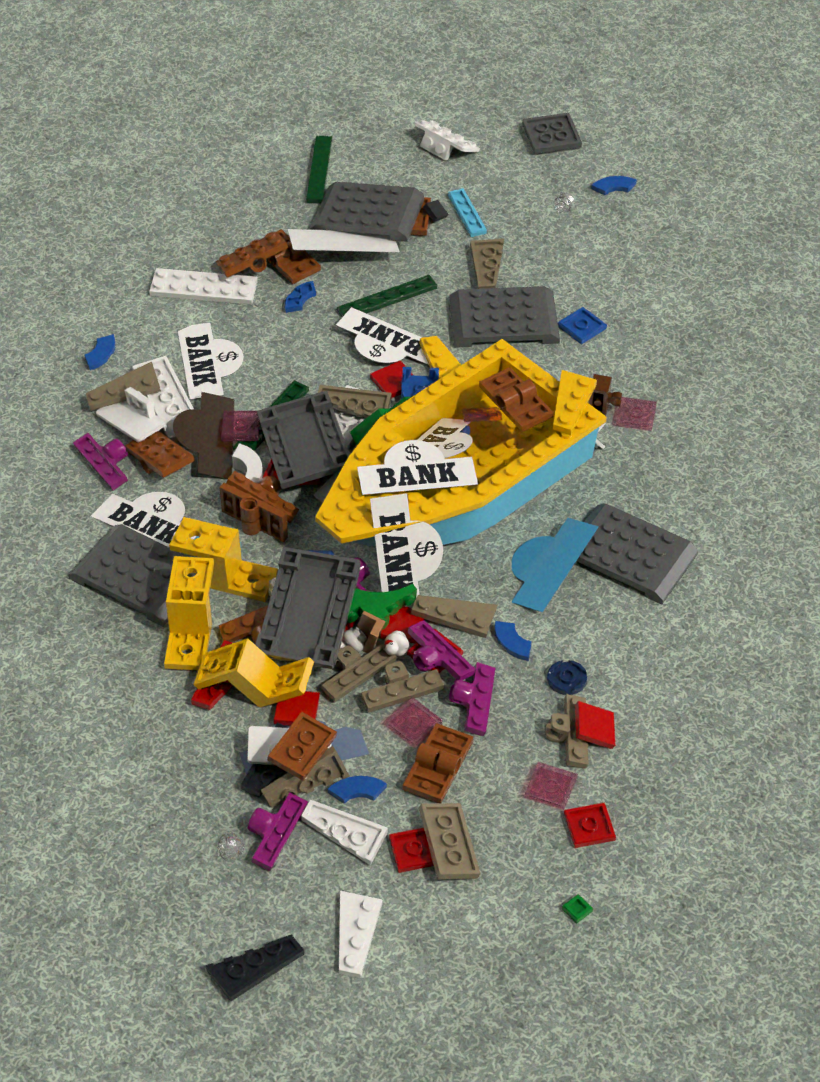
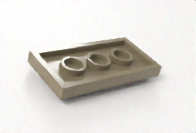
M461 803L421 804L419 811L437 878L478 879L481 873Z

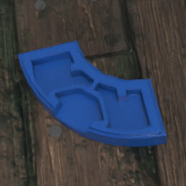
M609 176L594 182L591 185V190L603 195L614 191L628 193L636 185L637 179L626 176Z
M313 281L300 284L286 297V313L303 310L305 301L316 296Z
M114 334L97 338L95 349L84 355L89 370H94L104 365L112 353L114 354L116 347Z
M495 621V636L498 643L510 655L529 661L532 641L525 640L518 635L515 630V623Z
M352 776L331 785L328 788V793L342 803L357 797L368 798L374 801L387 788V783L374 777Z

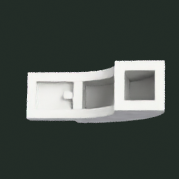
M239 444L232 456L233 468L245 473V477L251 481L259 483L263 478L262 462L259 456L251 448Z

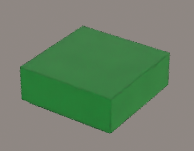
M579 894L562 906V910L576 924L593 912V908Z

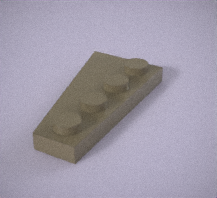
M504 239L471 241L470 246L478 289L496 288Z
M152 362L87 392L86 396L90 410L127 401L125 390L129 387L140 391L144 396L160 392V385Z
M319 385L318 393L328 391L334 409L366 419L377 409H387L390 407L391 393Z
M417 595L411 614L486 638L498 605Z
M331 746L324 752L303 781L287 773L261 789L272 808L284 803L289 792L296 796L301 792L310 793L314 791L316 786L321 784L327 786L334 783L333 780L342 776L344 779L350 776L337 751Z

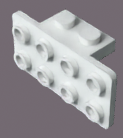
M421 120V122H415L414 124L425 131L420 147L444 160L449 159L453 147L463 152H479L480 150L475 142L464 140L462 135L451 133L452 130L440 127L436 121L430 120V122Z
M131 387L125 390L127 401L102 407L96 411L98 417L136 442L143 441L166 426L165 421L155 415V405L152 399L147 398L140 391H136Z
M249 727L247 761L250 764L274 765L267 761L268 755L289 728Z

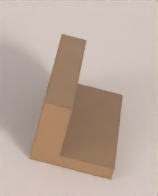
M366 611L362 613L357 627L368 638L363 651L370 653L386 621Z

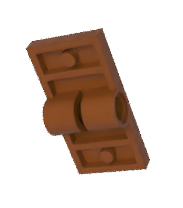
M282 229L276 231L286 241L288 248L266 259L292 284L321 271V265L306 250H293L290 236Z
M270 232L264 238L253 240L249 245L239 247L233 253L223 255L215 262L227 278L248 267L254 272H262L267 266L266 258L287 249L288 245L277 232Z
M511 367L479 381V387L521 432L553 418L554 412L537 395L534 383L530 379L523 381Z
M159 431L148 436L143 441L136 442L132 440L125 445L126 451L140 461L143 469L148 474L156 472L163 478L195 461L191 453Z
M226 483L219 487L222 512L241 521L242 531L245 534L256 535L262 531L282 542L286 541L288 538L286 512Z
M436 723L427 741L421 743L418 748L415 763L402 785L403 790L431 801L442 803L474 742V736Z

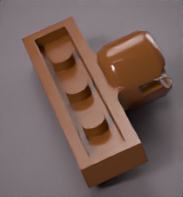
M234 471L226 484L249 493L277 509H282L287 513V522L289 523L292 522L299 511L292 503L278 496L282 488L279 480L273 476L263 477L259 483H255L246 478L245 475Z
M268 605L218 625L223 640L235 642L247 636H252L254 644H256L258 634L261 633Z

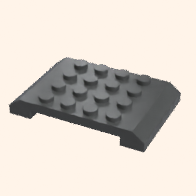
M334 182L328 187L310 230L390 235L392 241L407 242L425 199L424 193L414 187Z
M545 286L458 289L450 294L454 348L472 347L473 342H498L501 339L505 341L542 340V344L560 343L554 294L551 289Z
M328 391L257 411L282 489L341 471L350 452L333 410Z
M599 504L585 520V523L599 527L574 565L577 566L580 562L645 592L646 598L663 605L698 555V549L691 541L611 505Z
M120 524L115 525L68 576L70 580L84 587L89 585L146 614L148 620L164 627L168 622L166 598L174 556H188L180 552L171 551L169 547ZM189 573L187 576H188V577H193V576H195L196 574H195V573Z
M283 547L273 591L261 633L258 634L255 645L272 659L295 662L309 657L314 661L313 666L333 669L337 661L359 577L360 560Z

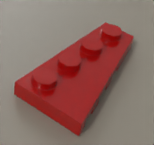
M224 640L220 648L233 644V642ZM226 680L201 689L197 688L191 698V705L211 710L231 689L233 684Z

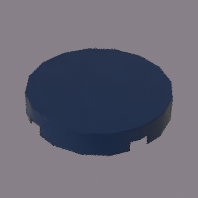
M562 660L552 664L549 668L547 681L553 691L562 695H573L582 691L586 686L587 672L581 664L575 661L568 660V662H563Z

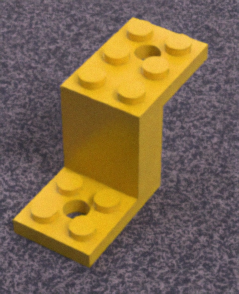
M183 517L169 544L171 551L201 558H214L211 589L266 602L269 595V581L276 578L278 569L243 561L238 529ZM193 536H199L195 540L191 539ZM251 579H257V580H258V581H256L255 583H250V582H249Z
M174 556L166 598L170 633L164 661L165 669L199 670L203 656L208 652L212 629L209 591L214 558ZM189 573H195V574H196V575L193 576V577H188V576H187ZM186 649L192 650V652L188 654L182 653V651Z
M247 638L206 652L193 685L201 689L228 680L258 707H264L303 695L314 661L307 657L279 667Z

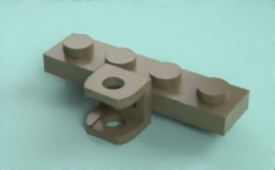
M383 643L361 658V655L352 646L346 645L339 650L338 660L335 664L340 673L322 685V690L335 703L386 668V665L395 662L396 655L387 654L385 644Z
M398 661L386 665L385 682L387 685L361 692V697L368 713L444 690V683L437 669L409 677L405 665ZM393 668L399 669L395 672L392 671Z
M566 694L564 697V714H552L551 722L545 726L546 738L559 743H564L565 741L567 766L587 768L589 765L588 742L576 738L575 704L578 701L586 703V698ZM551 730L556 731L557 734H552Z

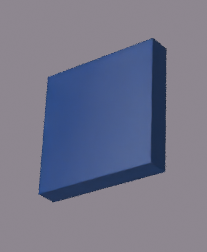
M581 307L560 320L558 327L582 345L607 329V324L584 307Z

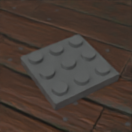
M569 112L522 119V125L534 154L582 147V141Z

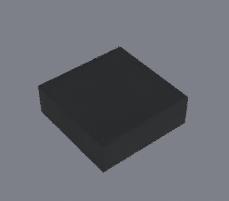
M439 200L428 202L423 206L433 222L444 219L449 215Z

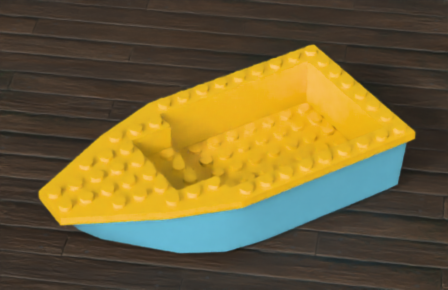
M501 339L380 417L347 458L318 510L315 522L341 544L352 542L366 546H376V534L420 522L431 525L438 532L443 545L468 540L497 524L592 458L599 427L606 422L607 417L587 403L571 435L553 430L560 382L505 340ZM511 367L523 381L530 379L534 383L537 395L554 412L553 418L521 432L479 387V381ZM442 418L472 420L467 425L470 428L469 435L473 440L470 447L457 455L445 459L472 457L478 485L362 495L357 467L383 465L385 455L391 447L400 442L419 439ZM407 493L410 521L418 520V522L374 528L370 499Z

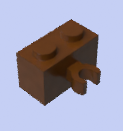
M594 374L593 379L597 380V385L589 399V404L606 416L609 403L617 407L621 405L622 393H611L612 377Z

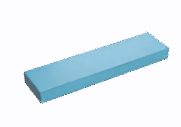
M464 188L448 192V197L470 237L487 234V229Z

